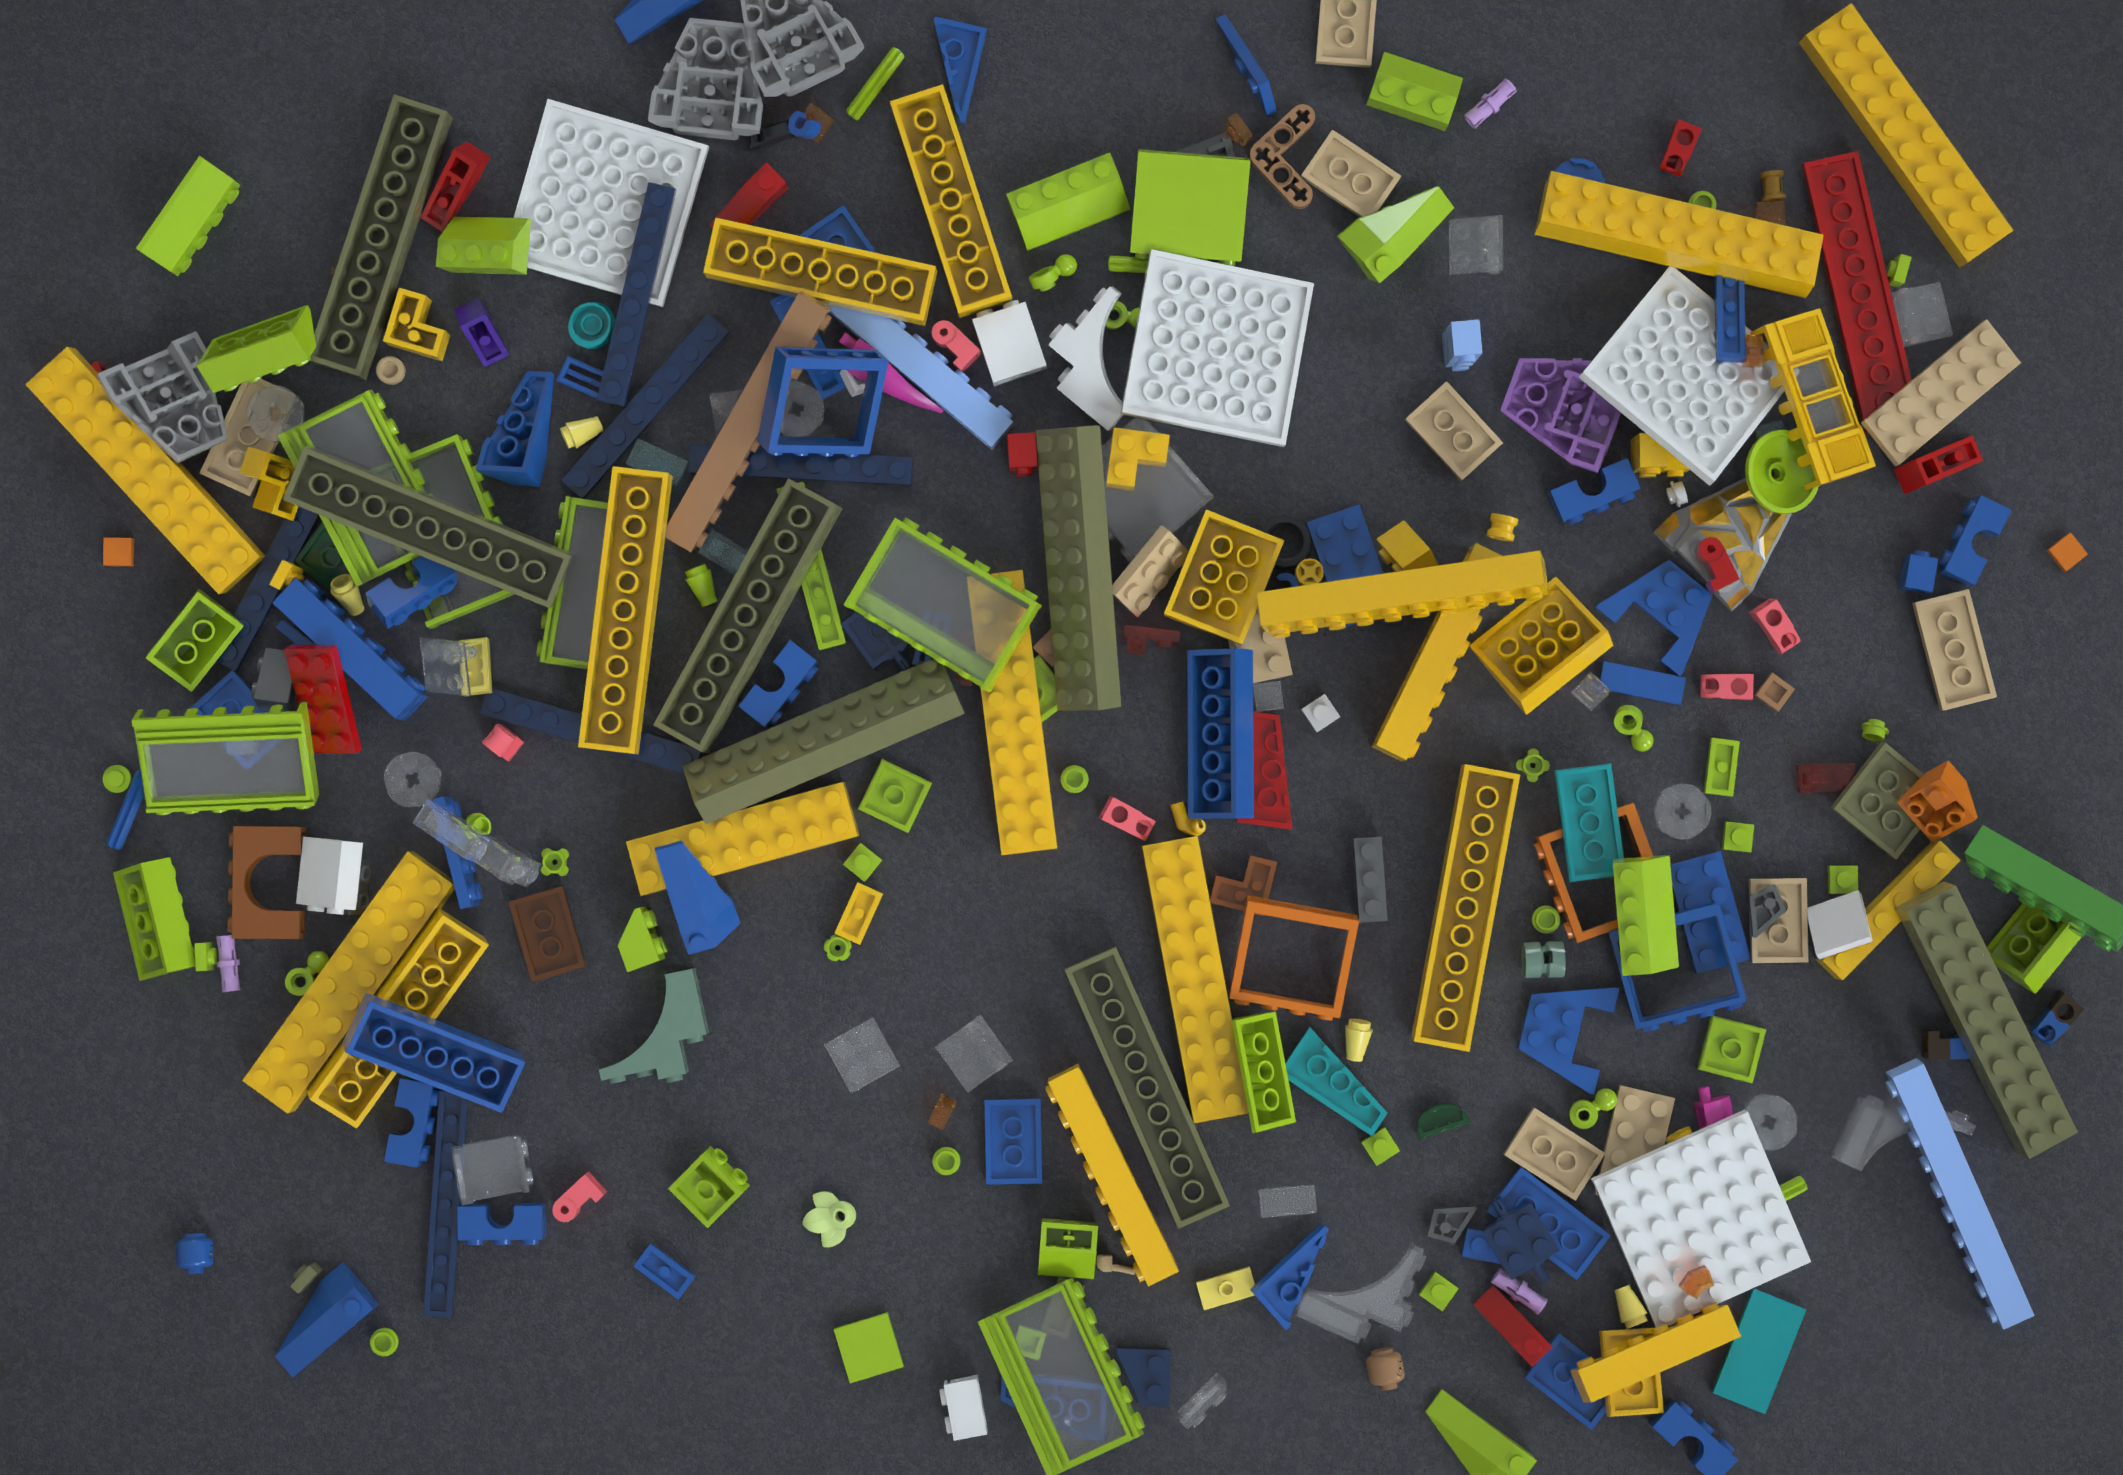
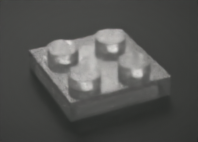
M874 1017L824 1044L851 1094L901 1066Z
M1218 1373L1177 1412L1179 1422L1186 1429L1191 1425L1194 1427L1198 1426L1207 1416L1204 1412L1211 1405L1214 1407L1218 1406L1227 1396L1224 1393L1227 1390L1226 1382Z

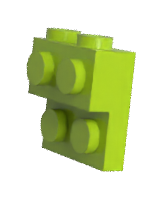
M711 1146L668 1188L707 1228L750 1186L746 1182L748 1180L747 1175L741 1169H733L727 1163V1155L721 1149L716 1148L714 1150Z

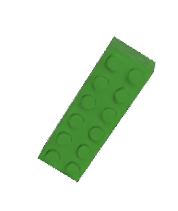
M1982 825L1965 851L1967 866L1970 867L1969 872L1980 879H1984V877L1991 879L1995 882L1993 885L2004 893L2008 894L2011 891L2020 896L2018 900L2028 907L2033 908L2036 905L2044 910L2043 914L2052 921L2058 923L2061 920L2070 925L2069 930L2076 935L2084 937L2086 934L2095 940L2094 944L2102 950L2109 952L2112 949L2118 953L2123 945L2122 904Z

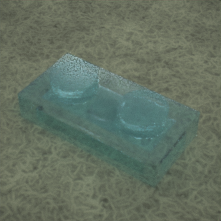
M637 438L626 464L635 469L669 473L673 476L672 486L678 488L689 462Z
M712 529L698 553L735 575L748 550Z

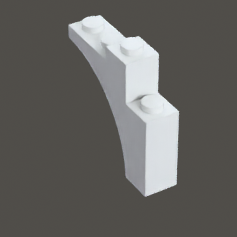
M1103 287L1093 299L1096 302L1095 306L1090 312L1087 309L1084 310L1076 320L1077 328L1070 323H1066L1064 326L1059 324L1049 336L1053 339L1049 346L1074 366L1072 370L1067 367L1059 376L1058 381L1061 383L1057 389L1107 431L1112 430L1123 416L1121 414L1123 402L1111 386L1103 359V336L1106 322L1114 304L1122 294L1114 287H1109L1107 290Z

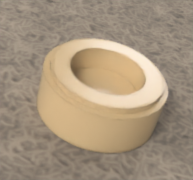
M386 356L377 363L376 374L385 384H398L405 376L406 370L403 362L394 356Z

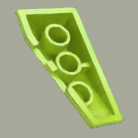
M1435 186L1411 196L1398 204L1389 205L1376 213L1358 218L1337 237L1368 279L1381 283L1402 265L1454 209V206L1440 187Z
M1443 1389L1439 1391L1425 1411L1470 1475H1527L1537 1461L1530 1452Z

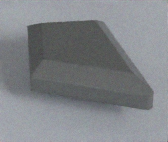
M1776 885L1748 896L1752 937H1758L1786 911Z
M1475 1206L1433 1209L1427 1237L1455 1244L1477 1208Z

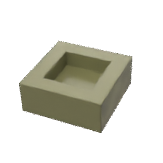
M316 1262L308 1267L304 1264L293 1275V1278L296 1280L290 1287L298 1294L303 1292L323 1269Z

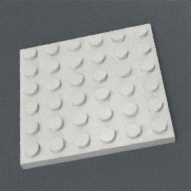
M547 99L514 218L531 219L527 268L622 295L648 182L676 188L677 192L650 304L663 307L709 146Z
M1151 249L1121 414L1284 447L1287 440L1314 283Z
M1670 266L1579 376L1582 381L1709 486L1717 479L1785 391L1783 386L1778 388L1770 386V378L1779 373L1774 359L1767 362L1761 360L1760 353L1768 349L1769 345L1758 336L1752 338L1750 334L1752 331L1746 326L1745 361L1743 363L1716 361L1714 300L1675 267ZM1793 368L1795 376H1797L1800 371L1797 368Z
M1742 1110L1591 1178L1655 1328L1663 1324L1670 1326L1676 1323V1319L1683 1315L1699 1313L1702 1311V1307L1714 1302L1719 1304L1811 1262L1755 1127L1746 1110Z

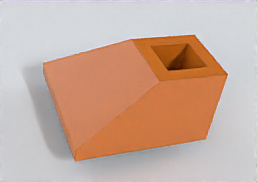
M1949 760L1926 772L1897 801L1899 806L1932 843L1975 821L1978 817L1967 781Z

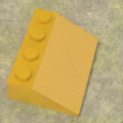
M1206 510L1164 616L1243 645L1258 608L1257 592H1264L1284 540Z
M1557 577L1548 582L1549 595H1543V599L1538 601H1524L1469 645L1500 686L1526 715L1614 646L1608 630Z

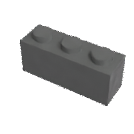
M1382 837L1352 838L1355 904L1359 923L1388 921Z

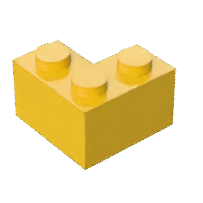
M402 288L398 289L383 342L391 347L443 362L450 334L443 329L425 324L432 303L431 299L423 294Z
M1114 427L1106 487L1134 491L1137 464L1165 467L1170 435Z
M1639 433L1631 439V467L1634 473H1639L1640 478L1656 477V474L1667 472V477H1683L1684 472L1690 470L1648 434Z
M248 446L239 473L261 481L253 508L294 521L298 506L283 500L295 470L292 462L272 453Z
M1404 520L1377 538L1381 547L1378 553L1387 565L1393 564L1391 567L1394 572L1439 566L1431 549Z

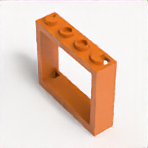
M1634 803L1617 807L1618 817H1623L1637 857L1653 856ZM1562 828L1535 837L1537 841L1534 844L1535 853L1539 860H1544L1547 870H1544L1543 874L1548 886L1553 885L1556 896L1553 897V901L1558 913L1563 912L1566 922L1562 925L1568 939L1572 938L1573 942L1579 943L1617 929L1618 919H1614L1582 931L1550 842L1563 838Z
M1247 895L1229 988V998L1234 999V1003L1248 1006L1250 1002L1261 1004V1007L1267 1010L1275 1011L1280 1007L1289 1009V1013L1303 1016L1307 1012L1317 1014L1316 1017L1323 1020H1333V1017L1340 1018L1359 925L1358 915ZM1254 913L1347 930L1333 1005L1240 989Z

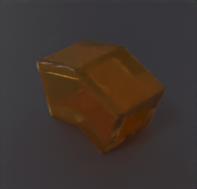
M1745 335V360L1742 363V367L1760 368L1764 365L1763 336Z
M941 1094L927 1123L943 1130L957 1101Z
M1703 1265L1688 1271L1678 1286L1693 1298L1698 1299L1702 1291L1713 1287L1714 1283L1709 1269Z

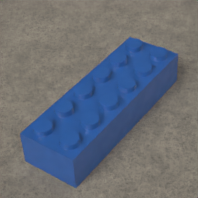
M295 578L274 600L273 604L315 644L337 645L342 669L395 719L406 721L429 697L424 692L426 687L416 677L412 678L404 674L403 672L406 668L394 657L392 659L389 656L386 657L383 654L386 649L377 640L369 637L366 638L363 635L366 630L357 621L351 620L348 617L345 618L343 616L345 610L334 600L330 601L328 598L325 599L323 597L325 591L314 581L310 582L308 579L303 581Z
M1238 648L1187 650L1188 819L1254 818L1253 650Z
M365 993L342 1042L347 1054L501 1113L526 1063L521 1053L369 993Z

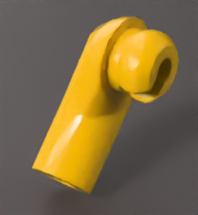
M1184 802L1170 805L1178 830L1191 836H1199L1206 830V824L1202 819H1188Z

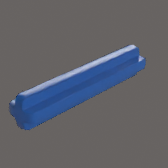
M141 770L135 772L106 842L113 849H122L144 797Z

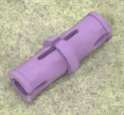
M1505 78L1489 94L1485 93L1481 97V101L1464 115V119L1472 128L1476 129L1492 113L1496 114L1500 110L1499 107L1517 92L1516 88Z
M232 935L217 936L219 953L217 967H220L222 992L241 990L238 977L240 960L236 956L235 939H232Z
M1502 1268L1498 1269L1491 1280L1492 1284H1495L1511 1295L1513 1301L1516 1302L1518 1300L1537 1315L1547 1303L1548 1299L1527 1286V1282L1524 1280L1520 1282L1516 1278L1511 1280L1507 1272Z

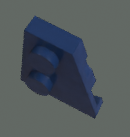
M1116 1347L1117 1355L1140 1405L1169 1407L1171 1350L1168 1348Z

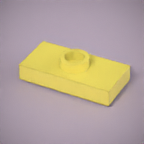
M483 637L460 640L462 694L464 696L492 693L489 639Z
M1250 1266L1196 1282L1204 1310L1255 1296L1250 1291L1255 1285Z

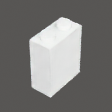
M1018 300L1004 304L1002 310L993 312L992 309H987L977 313V318L972 319L994 386L1047 369L1026 302L1019 304Z
M303 837L296 904L308 905V911L324 912V909L327 908L326 913L344 915V909L356 910L363 843Z

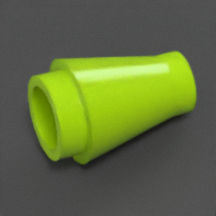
M706 564L685 571L687 577L685 581L700 601L702 607L717 602L711 569H707Z

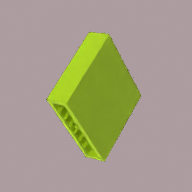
M1138 149L1130 253H1136V258L1149 259L1150 251L1153 249L1206 261L1208 259L1219 260L1218 263L1235 266V261L1241 262L1250 158Z

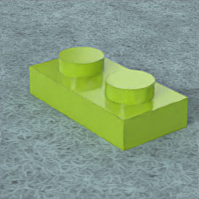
M1710 738L1703 793L1733 797L1740 741Z

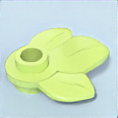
M826 1191L813 1194V1201L816 1208L805 1215L802 1224L811 1232L821 1233L823 1247H833L844 1240L846 1229L852 1226L856 1220V1211L850 1203L839 1201L833 1193ZM838 1211L845 1214L844 1220L839 1219Z

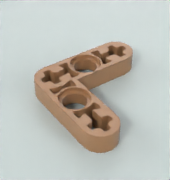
M1306 104L1297 105L1253 145L1249 155L1250 162L1254 168L1295 209H1304L1311 203L1312 189L1281 155L1314 124L1315 112ZM1297 112L1300 114L1308 113V123L1300 122L1295 128L1299 132L1295 134L1293 128L1286 122L1289 121L1292 125L1298 118ZM1286 130L1290 134V140L1285 144L1276 142L1274 138L1276 131ZM1256 150L1261 152L1267 150V159L1271 163L1274 159L1278 161L1270 168L1269 172L1265 170L1268 167L1265 160H1256ZM1276 169H1285L1289 174V179L1284 183L1275 181L1273 172ZM1293 179L1297 181L1293 187L1298 192L1302 190L1306 192L1304 197L1306 201L1298 200L1296 202L1294 200L1295 192L1291 188L1288 192L1284 191Z

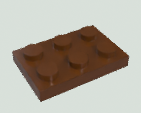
M564 886L508 902L531 982L587 966Z

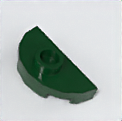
M1449 1103L1434 1104L1425 1109L1418 1119L1416 1126L1417 1140L1471 1123L1467 1114L1456 1105Z

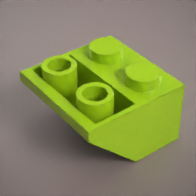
M647 906L634 909L618 944L627 972L666 959L664 953L668 952L666 943L662 936H657L654 927L658 926V922L653 910L649 911Z
M1042 1218L1038 1275L1094 1279L1098 1222Z

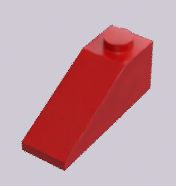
M469 142L454 148L420 218L443 232L452 218L457 215L480 180L490 156Z
M766 163L742 186L716 218L751 225L789 189L788 185ZM715 219L709 225L712 229L714 226Z
M1973 435L1893 470L1905 495L1984 460Z
M1494 1285L1473 1304L1532 1367L1553 1347Z

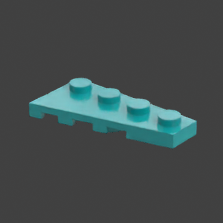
M1308 1027L1285 1062L1288 1080L1373 1136L1387 1115V1112L1317 1034Z

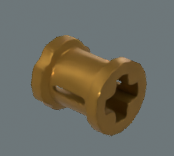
M1782 170L1766 171L1758 175L1759 179L1762 180L1763 187L1761 203H1775L1786 200V194L1783 193L1781 177L1784 176Z

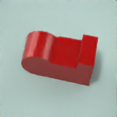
M1678 119L1673 126L1659 169L1680 177L1688 159L1691 157L1702 128Z
M1708 537L1698 543L1695 555L1700 562L1704 563L1712 579L1706 583L1710 594L1740 580L1720 540L1715 537Z

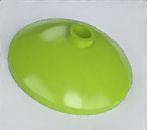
M1789 430L1771 431L1761 436L1752 445L1745 465L1746 481L1752 496L1762 507L1777 514H1789L1800 511L1812 501L1818 490V487L1805 490L1804 485L1816 481L1811 465L1803 468L1798 465V457L1807 454L1802 438L1796 441L1789 439Z

